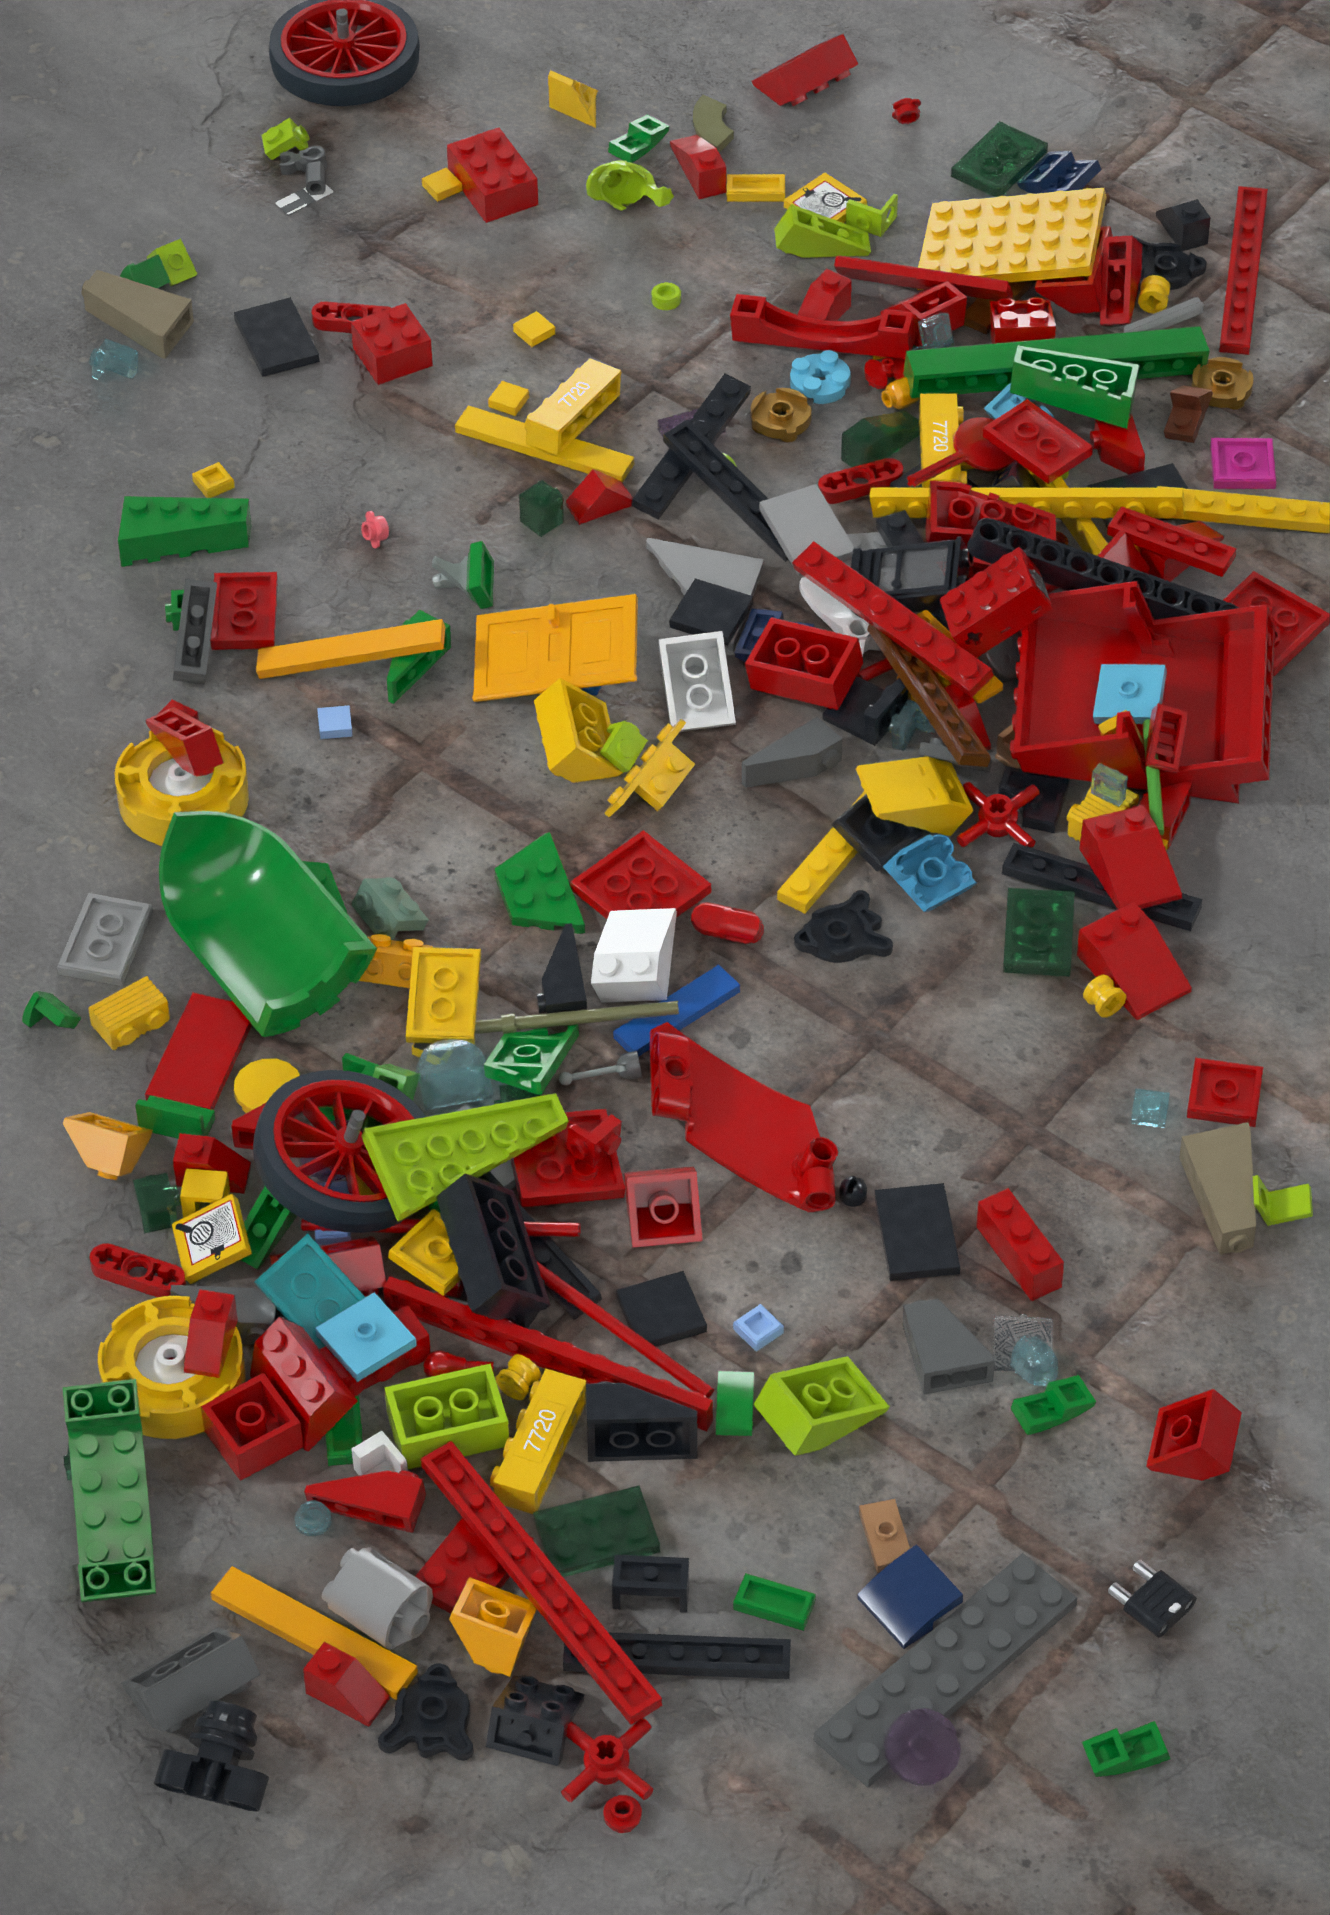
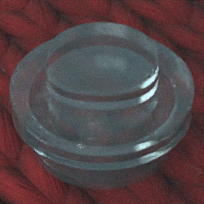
M311 1500L303 1503L295 1514V1526L300 1533L306 1536H319L325 1533L331 1526L330 1510L319 1501Z

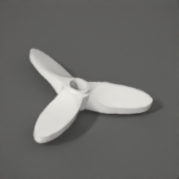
M806 577L801 578L799 589L803 598L834 632L859 638L862 657L863 653L869 649L881 651L867 630L869 626L867 621L855 615L849 608Z

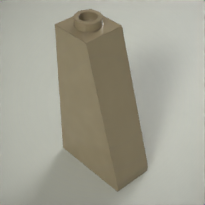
M96 270L91 278L86 280L82 286L81 294L84 297L85 310L164 359H166L194 322L192 300L100 270Z
M1249 1123L1182 1136L1179 1159L1219 1254L1239 1253L1253 1248L1256 1232V1214Z

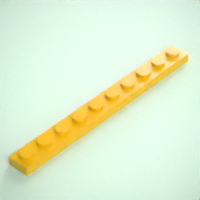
M871 488L870 503L873 518H880L903 510L906 511L909 518H927L929 488ZM971 488V490L985 495H989L990 492L997 494L1000 500L1014 505L1023 503L1055 514L1056 518H1114L1121 506L1153 518H1184L1185 515L1183 488Z

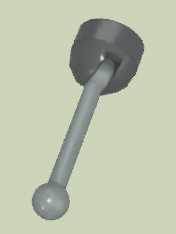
M637 1051L622 1054L614 1066L573 1074L562 1072L559 1075V1082L562 1085H569L573 1080L618 1072L625 1079L642 1078Z

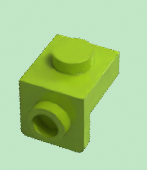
M291 118L286 119L275 127H271L261 135L265 154L271 160L294 146L300 151L309 148L307 141L310 138L307 131L302 125L297 126Z
M621 721L610 724L607 732L611 735L600 751V754L621 772H628L648 740L640 734L638 727L630 722Z

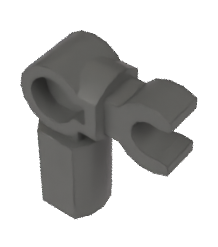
M311 146L306 150L299 151L298 154L293 152L280 153L282 175H290L298 170H302V172H306L307 193L310 195L324 194L326 190L325 170L327 169V161L322 147Z

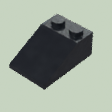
M604 1381L586 1384L588 1462L698 1459L696 1410L625 1383Z

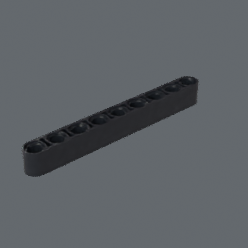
M984 518L978 521L967 543V548L972 556L991 564L998 561L1003 555L1020 547L1038 567L1045 583L1067 591L1137 581L1154 620L1239 608L1232 603L991 518Z

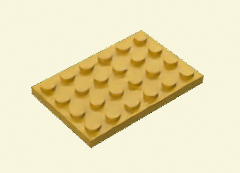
M1086 188L1083 190L1039 194L1030 193L1017 196L932 203L918 267L1008 282L1091 276L1106 202L1105 189Z

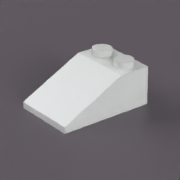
M722 631L659 639V657L670 724L674 726L680 719H683L686 724L680 732L736 725Z
M675 908L610 911L594 953L591 985L602 1003L667 1000L677 914Z

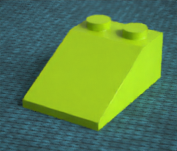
M848 1356L771 1374L753 1404L794 1456L825 1448L886 1413L890 1407Z

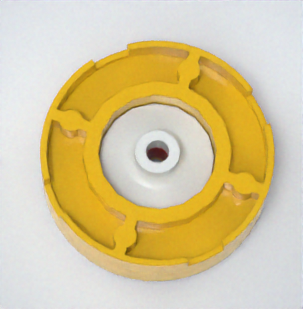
M213 729L224 763L214 767V771L208 775L194 776L179 766L152 731H149L148 739L140 742L135 747L131 742L120 755L115 768L118 806L123 821L141 838L162 846L174 812L217 811L242 817L248 805L249 789L246 762L238 745L234 748L229 742L224 740V733Z
M187 1296L153 1298L129 1308L112 1322V1331L104 1343L100 1342L98 1368L101 1383L136 1379L142 1430L145 1436L160 1439H179L204 1432L201 1406L246 1381L243 1346L237 1327L235 1328L220 1378L184 1373L189 1323L194 1307L190 1297Z

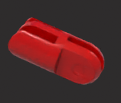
M706 902L696 906L691 914L693 927L704 935L750 944L758 942L764 934L762 920L751 911Z

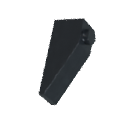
M572 923L565 924L541 979L542 993L536 994L539 1014L587 1010V998Z

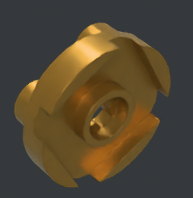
M1216 357L1209 359L1208 364L1203 365L1201 368V364H1199L1194 369L1192 387L1212 390L1213 395L1209 403L1210 406L1238 410L1244 406L1245 401L1252 394L1253 374L1250 370L1248 373L1243 369V363L1238 360ZM1220 381H1226V384L1219 383Z
M776 388V393L768 395L764 391L752 401L751 421L752 429L756 433L781 439L783 442H793L811 423V405H808L804 394L794 389ZM782 411H783V412H786L785 415H778V414H780Z

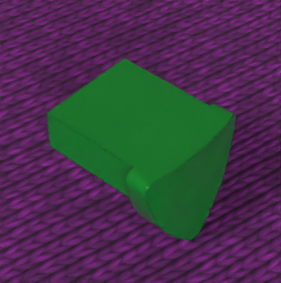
M159 254L137 264L131 263L127 265L120 275L122 278L154 288H159L171 282Z
M41 991L33 993L22 1017V1022L29 1028L34 1026L44 1016L58 1027L75 1029L81 1020L78 1014L56 996Z

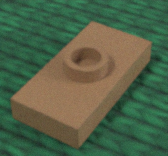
M895 1499L859 1506V1515L877 1573H880L886 1566L910 1549Z

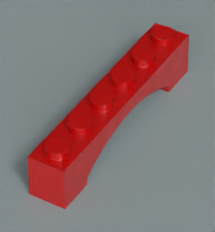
M736 294L730 313L732 340L738 342L905 359L906 351H912L915 341L914 312L884 309L882 315L869 319L827 321L785 311L767 302L766 297Z

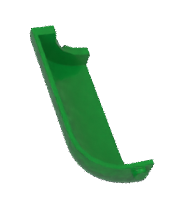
M217 811L173 813L162 845L159 861V886L166 915L177 934L262 1037L291 1031L301 1027V1020L316 1012L321 1016L341 1000L338 995L350 982L356 984L372 961L377 948L289 845L264 826L233 814Z

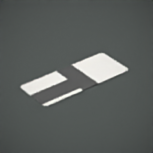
M326 185L324 194L310 195L305 187L277 201L276 205L289 215L333 193V190Z

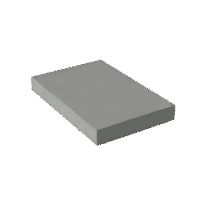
M817 484L760 502L759 510L791 564L813 541L842 562L852 559L854 546Z
M88 893L58 963V975L123 986L153 913L152 904Z

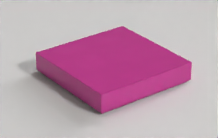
M1211 438L1210 452L1213 489L1276 488L1272 438Z

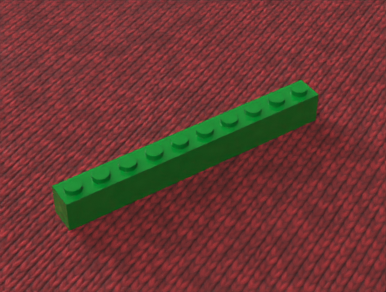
M1201 326L912 350L906 351L903 374L908 379L911 398H920V394H969L1002 391L1011 383L1013 362L1018 345L1138 364L1137 379L1193 374L1194 369L1199 364H1201L1200 368L1207 364L1210 350Z

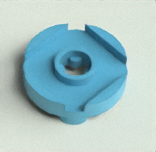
M826 350L820 354L796 358L792 362L790 373L791 389L801 392L808 398H813V403L827 404L841 399L845 395V390L850 387V369L843 360L838 358V354L834 351ZM816 377H824L825 380H820Z

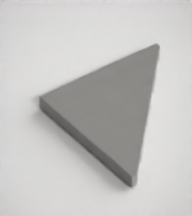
M647 538L646 549L655 555L659 560V565L670 579L676 581L683 595L686 594L696 578L754 596L764 568V559ZM744 620L729 645H725L728 651L734 650Z

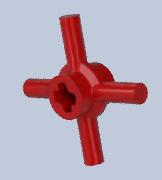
M970 781L963 784L962 787L967 797L980 809L978 812L979 821L956 837L960 846L966 847L978 837L987 833L992 837H1004L1009 834L1020 845L1030 848L1034 847L1036 841L1017 824V810L1040 795L1038 788L1034 784H1031L1011 799L1003 794H993L987 797Z
M642 1718L619 1738L612 1735H601L593 1739L571 1721L567 1728L566 1737L585 1752V1770L561 1791L562 1796L568 1802H573L594 1781L610 1785L620 1780L643 1800L648 1799L653 1793L654 1788L628 1768L630 1762L628 1750L652 1729L650 1723L645 1718Z

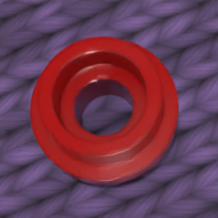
M614 1796L604 1806V1820L615 1832H630L641 1821V1805L631 1796ZM628 1810L629 1812L626 1814H618L616 1811Z

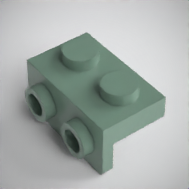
M395 878L364 879L352 901L353 908L374 934L387 935L391 937V940H394L398 931L424 930L429 921L420 910L419 905L411 899L402 888L401 883Z

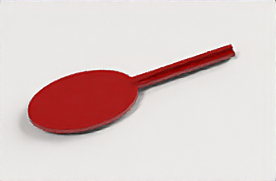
M984 417L972 418L963 422L954 433L953 446L956 453L908 476L907 480L909 482L907 484L910 487H916L963 462L979 470L997 471L1009 466L1014 459L983 437V427L994 421V419Z

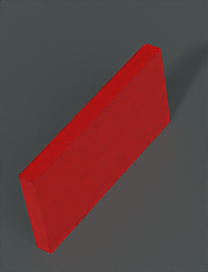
M192 992L146 1090V1101L152 1095L214 1110L252 1027L250 1021L233 1001Z

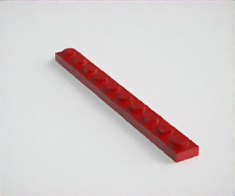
M390 1276L383 1286L385 1305L390 1310L397 1311L408 1305L421 1322L512 1357L517 1354L523 1355L534 1362L536 1366L543 1369L553 1370L586 1380V1384L604 1381L625 1383L697 1411V1428L706 1432L713 1422V1400L700 1392H691L675 1386L666 1379H657L646 1375L637 1368L620 1365L610 1361L601 1354L589 1353L577 1348L572 1343L561 1342L545 1336L538 1330H529L516 1325L507 1318L494 1320L471 1311L469 1305L451 1300L438 1292L433 1293L417 1287L408 1280H399Z
M450 1441L422 1457L421 1467L629 1724H634L662 1707V1697L455 1444Z

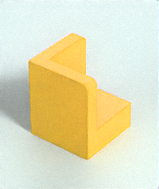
M186 1169L180 1194L183 1218L198 1211L200 1202L214 1203L230 1194L228 1172Z

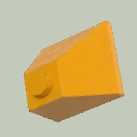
M92 1112L65 1117L63 1122L85 1165L88 1168L98 1170V1176L117 1180L118 1176L132 1173L153 1131Z
M469 1577L449 1620L475 1664L485 1667V1669L492 1673L504 1674L510 1677L537 1609L526 1598Z

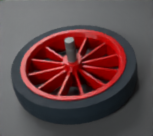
M306 0L284 13L275 23L270 34L269 57L277 81L293 95L322 105L353 106L385 98L398 91L412 78L419 63L420 43L416 25L407 12L388 0ZM358 26H365L356 32ZM330 27L333 34L325 31L324 28ZM356 65H360L367 70L359 72ZM333 66L331 73L324 72ZM350 70L351 73L340 74V71Z
M323 1070L303 1074L278 1088L269 1098L259 1116L253 1143L256 1169L265 1187L280 1204L312 1224L335 1231L365 1233L387 1229L399 1224L411 1215L399 1222L397 1221L361 1137L362 1125L367 1116L374 1118L383 1125L424 1118L426 1116L404 1093L377 1078L343 1070ZM333 1107L336 1128L318 1108ZM343 1108L354 1110L347 1126ZM303 1113L314 1127L296 1120L294 1117ZM283 1132L305 1142H284ZM290 1158H316L299 1167H296L290 1160ZM327 1167L332 1171L324 1187L308 1178V1176ZM337 1174L346 1176L349 1194L329 1189ZM356 1174L374 1193L373 1195H360Z

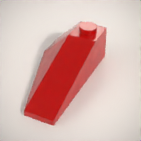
M930 480L926 518V543L956 540L957 537L961 536L967 546L978 521L984 518L995 519L1056 541L1055 514L1023 503L1014 505L1002 501L997 494L990 492L989 495H985L971 490L972 486L964 483Z

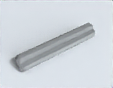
M1198 297L1191 298L1125 325L1123 333L1168 328L1202 314L1204 304Z

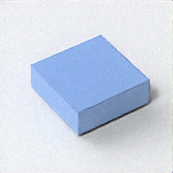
M349 705L317 708L320 739L352 737Z
M761 1304L733 1322V1330L756 1352L784 1333V1326Z

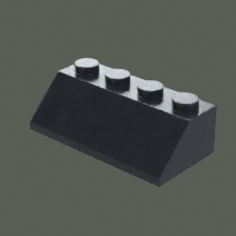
M466 1173L463 1174L436 1198L441 1211L440 1216L447 1230L449 1245L454 1253L458 1274L463 1282L467 1303L471 1311L494 1320H500L547 1309L551 1306L514 1191Z

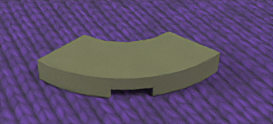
M702 95L694 106L693 127L696 135L716 147L718 152H721L734 139V131L728 128L722 120L727 113V105Z

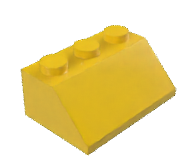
M561 678L534 700L537 713L536 718L540 726L542 743L548 761L547 766L555 776H561L572 783L618 777L623 773L600 754V751L611 735L607 732L611 722L605 702Z

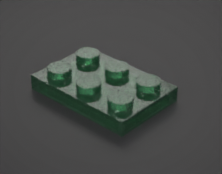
M999 121L951 168V177L994 197L1003 196L1048 152V143Z
M1008 888L1003 973L1070 977L1075 892Z
M640 1486L533 1512L534 1523L545 1556L563 1577L613 1565L614 1555L649 1556L660 1553V1542Z

